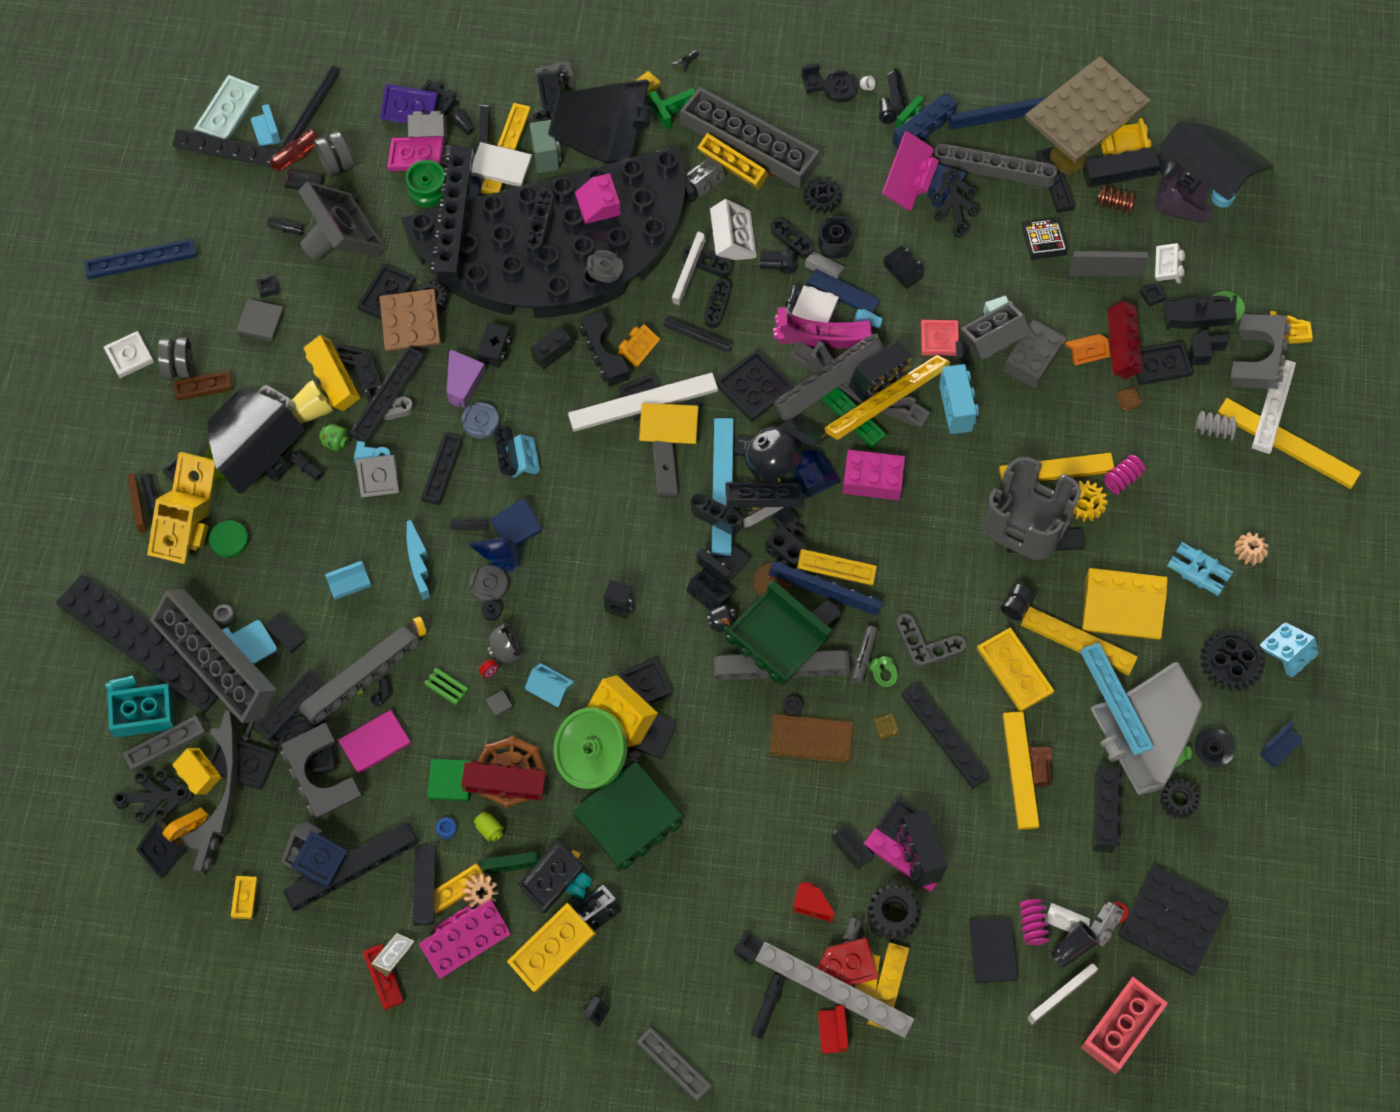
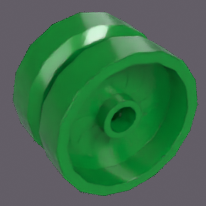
M431 160L415 162L408 168L405 180L410 199L421 207L438 205L440 200L444 199L442 184H446V179H444L443 168Z

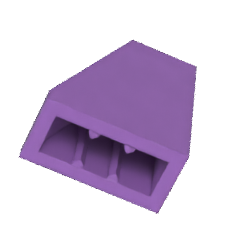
M450 350L447 397L453 406L466 408L486 373L484 363Z

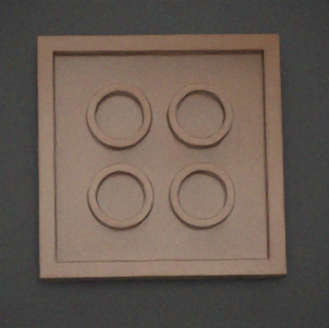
M435 289L379 296L386 352L404 350L407 346L418 348L441 344Z

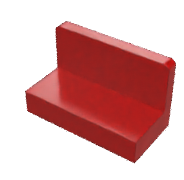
M836 1006L835 1010L819 1011L818 1020L822 1054L847 1052L848 1039L844 1006Z

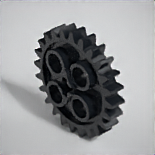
M1225 629L1223 634L1218 631L1216 636L1212 634L1209 638L1210 640H1206L1205 646L1201 649L1203 653L1199 659L1204 661L1201 662L1200 666L1206 667L1203 674L1209 673L1208 680L1214 678L1215 686L1221 683L1222 690L1225 686H1228L1229 691H1232L1234 687H1236L1237 691H1240L1242 686L1248 689L1249 684L1253 686L1256 680L1260 679V674L1264 671L1262 667L1266 663L1261 659H1263L1265 654L1259 653L1262 647L1255 646L1257 640L1250 641L1251 635L1244 637V631H1241L1238 635L1236 629H1233L1230 634L1228 629ZM1225 645L1232 646L1233 650L1228 649ZM1242 656H1247L1250 661L1244 660ZM1215 659L1221 660L1223 664H1218ZM1232 670L1237 671L1239 676L1234 675Z

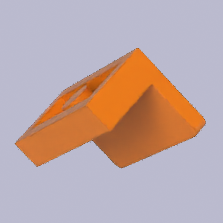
M1101 334L1066 342V347L1071 349L1074 365L1110 357L1108 339Z

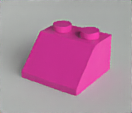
M610 173L591 178L575 192L585 224L620 215V202Z

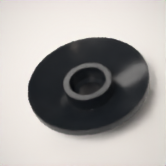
M1206 729L1195 740L1196 755L1206 765L1212 767L1224 766L1232 760L1235 754L1233 739L1221 729ZM1211 747L1216 749L1215 753L1210 750Z

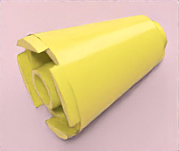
M314 380L309 381L292 399L295 402V409L292 414L301 424L329 414L334 410Z

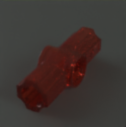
M308 130L298 139H294L284 146L282 151L269 159L272 168L280 172L292 162L294 163L303 157L309 149L315 146L314 140L318 139L317 134L312 130Z

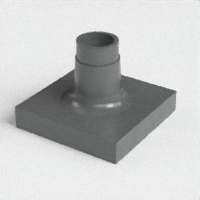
M312 182L305 183L298 190L318 222L301 241L302 249L312 259L320 260L333 248L375 258L386 249L351 193Z

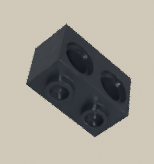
M782 525L765 542L766 552L771 557L775 556L780 562L793 569H797L800 551L802 549L810 551L806 545ZM781 542L783 545L777 546L774 543ZM790 554H795V555H797L798 557H797V558H791V557H789V555H790Z

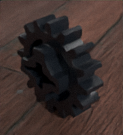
M820 176L819 180L813 178V182L808 181L807 187H804L803 199L805 200V205H810L809 210L815 208L816 213L819 210H822L823 214H825L826 210L832 212L833 207L837 209L838 203H841L842 191L840 190V185L835 186L836 181L830 182L829 177L826 180H823L822 176Z

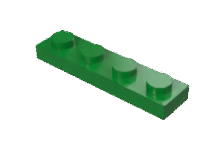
M838 387L821 398L839 417L857 407ZM871 419L853 430L871 449L886 438V434Z

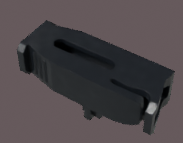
M1233 295L1231 302L1230 298L1226 296L1184 298L1172 303L1164 301L1166 330L1170 329V327L1193 329L1235 325L1237 319L1235 312L1237 295Z

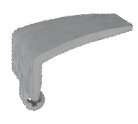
M1178 662L1172 663L1126 693L1154 746L1151 751L1134 756L1107 702L1094 705L1091 708L1106 736V739L1100 744L1103 748L1105 747L1109 754L1108 759L1110 762L1120 761L1138 795L1158 791L1166 786L1183 753L1202 707L1200 699Z

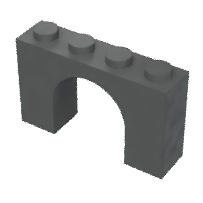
M1242 314L1239 327L1241 340L1265 341L1271 344L1274 350L1268 358L1259 362L1234 361L1231 373L1233 387L1278 389L1279 382H1283L1284 374L1281 370L1282 366L1286 365L1284 351L1288 350L1289 340L1287 339V334L1290 335L1291 323H1288L1287 316Z
M326 723L281 744L283 750L280 751L284 761L289 760L292 766L288 770L293 780L298 779L301 785L297 788L302 798L307 797L310 803L306 805L310 815H315L317 819L361 798V794L352 777L330 788H318L312 785L306 778L305 767L309 758L313 754L335 744Z

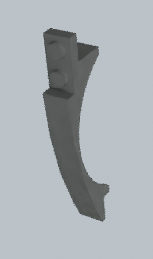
M820 341L814 349L802 342H798L788 358L813 373L834 360L825 345ZM851 378L838 386L846 396L863 403L848 386ZM903 397L881 411L883 414L919 428L922 427L930 414L929 411L914 403L916 399L912 397Z
M225 710L220 729L212 728L210 732L221 746L227 763L225 793L216 811L202 826L185 836L177 838L186 848L185 850L198 852L193 870L203 875H207V871L212 867V855L219 844L218 836H227L235 801L238 772L237 730L235 716L228 710Z

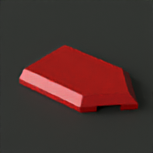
M867 937L828 947L817 966V969L850 986L879 978L878 969Z

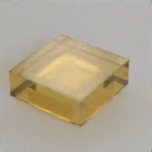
M893 714L873 720L880 740L899 734Z

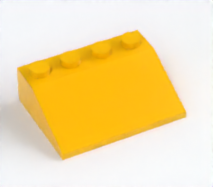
M1089 568L1085 577L1082 631L1160 640L1166 603L1167 577Z

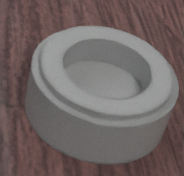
M223 604L215 608L213 615L218 624L227 625L233 621L234 612L229 605Z

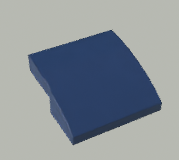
M525 498L504 509L491 519L508 552L524 545L525 540L542 533V529Z

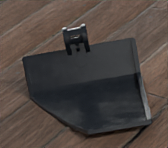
M643 79L557 94L548 135L571 149L606 164L632 158L638 130L649 127V117L653 112L652 107L644 105L649 81Z
M1179 121L1159 146V149L1186 168L1176 184L1184 187L1190 195L1198 189L1201 181H1203L1226 200H1230L1248 178L1274 167V164L1237 137L1217 128L1193 122Z
M242 389L238 390L208 420V436L216 469L239 494H243L263 472L269 479L277 482L279 476L284 471L287 472L290 469L289 465L280 455L305 431L303 425L284 404L259 393Z

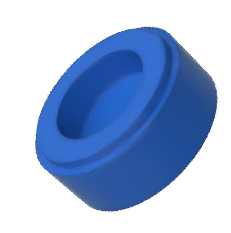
M446 817L438 821L436 831L441 838L450 839L455 836L457 826L453 819Z

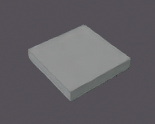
M394 455L356 459L361 498L399 493Z

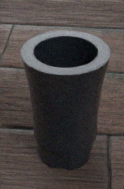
M1080 920L1051 954L1059 965L1065 967L1086 951L1098 945L1100 940L1096 933L1085 922Z

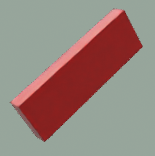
M380 944L363 951V955L384 1010L404 1003L393 971L386 977L371 965L384 949L383 945Z

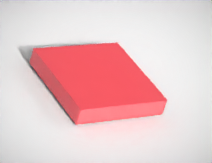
M921 320L922 355L956 356L955 343L959 341L958 320Z

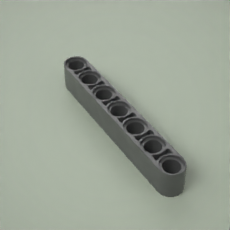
M940 144L935 148L934 158L939 160L938 164L958 171L1042 187H1051L1056 181L1057 169L1052 164L947 144Z
M877 334L867 336L778 398L774 404L783 420L792 419L851 378L858 365L884 350Z
M407 627L399 628L300 705L299 711L312 724H318L418 646L419 639Z
M816 652L793 677L847 675L851 672L849 652ZM723 655L713 659L714 678L716 680L770 678V674L765 670H760L755 665V661L750 657L746 658L744 655Z

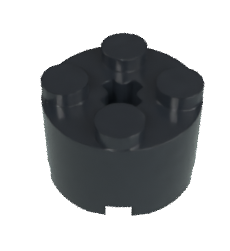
M837 215L830 216L820 224L817 244L824 257L842 258L849 256L854 244L855 228L852 223L846 220L847 218Z

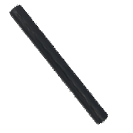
M332 65L282 143L283 148L287 150L293 148L340 73L338 67Z

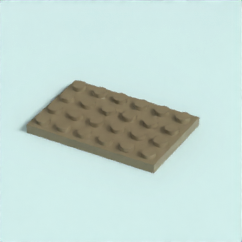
M1098 57L1025 114L1024 119L1076 163L1147 107L1151 100L1103 58Z

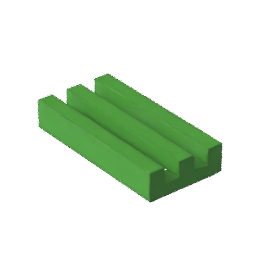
M435 668L433 674H430L429 679L424 682V685L457 706L468 692V688ZM437 675L462 692H458L457 690H455L454 688H452L451 686L437 678ZM432 682H436L440 686L444 687L445 689L456 695L457 699L453 698L452 696H450L449 694H447L446 692L432 684Z

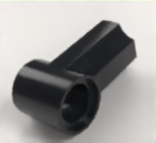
M783 250L781 253L761 252L760 268L777 269L784 274L794 273L796 268V252L792 250Z

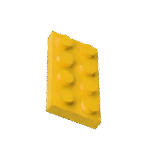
M1011 628L977 646L978 652L1020 712L1054 693L1053 688Z
M566 903L507 962L530 989L536 993L596 933L573 907Z

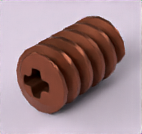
M1103 185L1100 189L1096 205L1100 202V207L1103 208L1107 204L1108 210L1114 206L1115 212L1121 208L1122 214L1128 210L1130 216L1136 198H1134L1133 192L1127 196L1126 190L1120 194V189L1118 188L1114 193L1113 187L1106 191V185Z

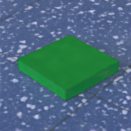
M431 759L428 800L469 801V792L462 791L461 782L464 764L471 761Z

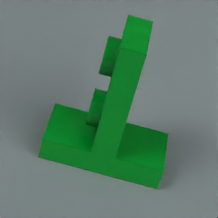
M693 88L661 101L656 91L649 93V104L665 130L671 128L670 114L673 115L684 107L695 93Z

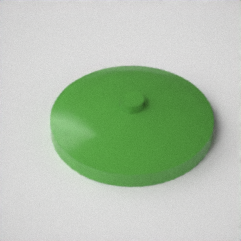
M583 708L575 711L563 721L554 741V760L558 771L568 783L578 788L597 789L609 784L622 770L627 756V737L623 726L614 715L602 709Z

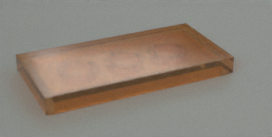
M773 714L769 754L849 762L853 722Z

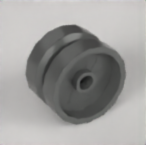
M339 131L330 133L328 141L323 137L314 140L317 154L330 177L339 174V165L345 171L354 167L350 151Z
M178 337L175 342L172 338H161L158 347V359L162 378L174 379L176 374L180 378H191L193 374V351L189 337Z

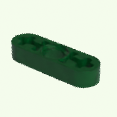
M530 852L485 859L481 861L482 873L493 874L532 868L540 859V853Z

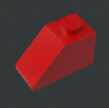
M809 882L799 883L792 912L833 922L835 913L820 888Z

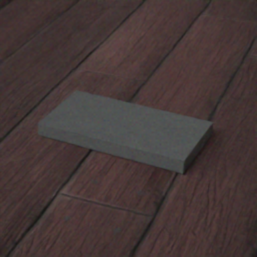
M1074 251L1068 269V276L1141 277L1148 259V252Z

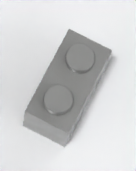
M431 111L430 115H424V112H413V115H408V137L443 136L447 138L446 116L441 114L440 111Z

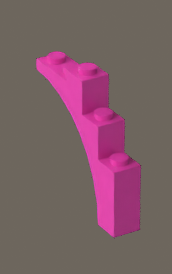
M785 307L778 308V315H775L776 328H773L774 338L778 339L780 345L803 342V344L813 347L820 341L827 345L829 350L853 347L867 336L872 335L870 321L849 323L818 322L797 317Z

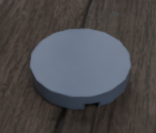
M482 402L470 405L463 412L461 419L465 432L473 438L480 439L494 434L500 422L496 409L490 404Z

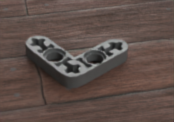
M902 614L897 619L896 627L912 664L917 668H924L959 656L965 650L966 642L961 636H953L925 646L915 620L911 615ZM904 620L906 623H909L908 629L910 632L908 633L906 626L902 625V621ZM915 637L918 640V644L910 645L907 639ZM954 642H956L957 645L961 644L959 649H957L956 647H952ZM935 648H941L944 651V654L942 656H936L933 653V650ZM917 649H919L920 656L924 657L923 662L917 659Z

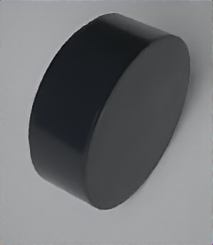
M789 696L784 700L783 711L786 715L796 717L802 712L803 703L800 698Z

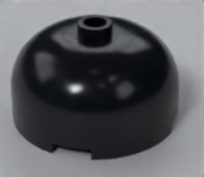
M771 426L760 430L750 439L745 450V462L756 479L761 482L775 483L779 481V478L787 473L791 474L798 467L802 459L803 449L801 448L800 441L793 437V435L782 430L780 426Z

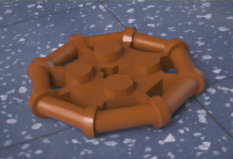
M515 735L491 744L486 743L478 759L479 762L485 765L489 755L494 758L491 763L501 764L502 767L516 765L530 770L528 761L533 757L536 768L542 769L546 772V776L548 775L539 752L540 748L515 738ZM510 746L508 752L498 755L495 750ZM516 746L529 753L523 756L519 752H514V748ZM479 794L482 798L486 797L503 805L504 808H509V806L529 800Z

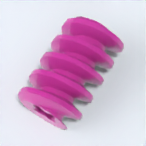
M1129 455L1121 464H1118L1109 473L1105 474L1104 482L1113 494L1119 495L1120 490L1124 491L1126 489L1125 486H1130L1131 482L1137 480L1136 477L1140 478L1146 468L1138 457Z
M1040 899L1026 900L1020 903V908L1023 909L1021 916L1024 917L1021 923L1025 925L1022 928V932L1025 933L1023 940L1026 942V945H1041L1050 942V939L1043 938L1044 935L1049 934V931L1042 928L1048 926V922L1042 921V919L1047 917V914L1041 913V911L1046 909V906L1040 905L1043 902Z

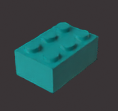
M168 684L107 692L109 730L115 738L166 731L175 726L173 691Z

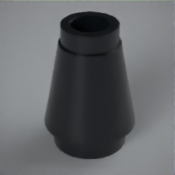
M882 98L879 101V119L884 124H891L895 121L896 112L890 99Z
M459 108L451 114L452 123L467 135L475 131V127L465 110L462 111Z

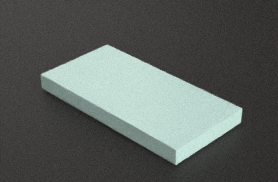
M228 75L196 124L195 132L229 140L261 91L260 87Z

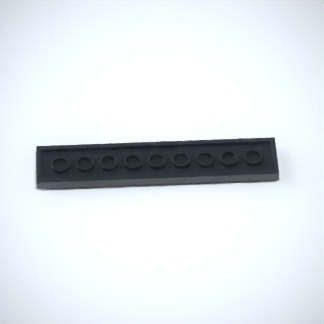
M81 574L56 601L60 608L160 681L168 684L171 689L204 713L219 699L216 693L153 624L84 574Z

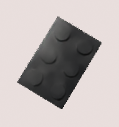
M898 340L858 365L848 386L864 402L905 376L913 356Z
M927 810L903 816L896 833V839L898 844H901L903 847V858L906 863H909L912 881L916 882L917 888L941 882L948 865Z

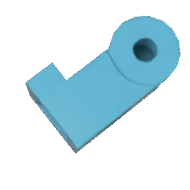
M357 441L354 455L355 465L356 459L390 455V451L385 447L369 448L366 447L365 442Z

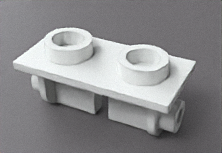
M1051 903L1044 922H1048V924L1070 933L1080 920L1089 926L1090 919Z

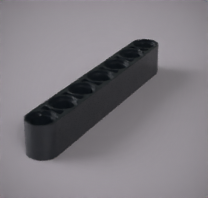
M410 823L402 824L344 856L327 888L306 877L286 888L283 894L292 911L300 910L413 848L419 843V839Z

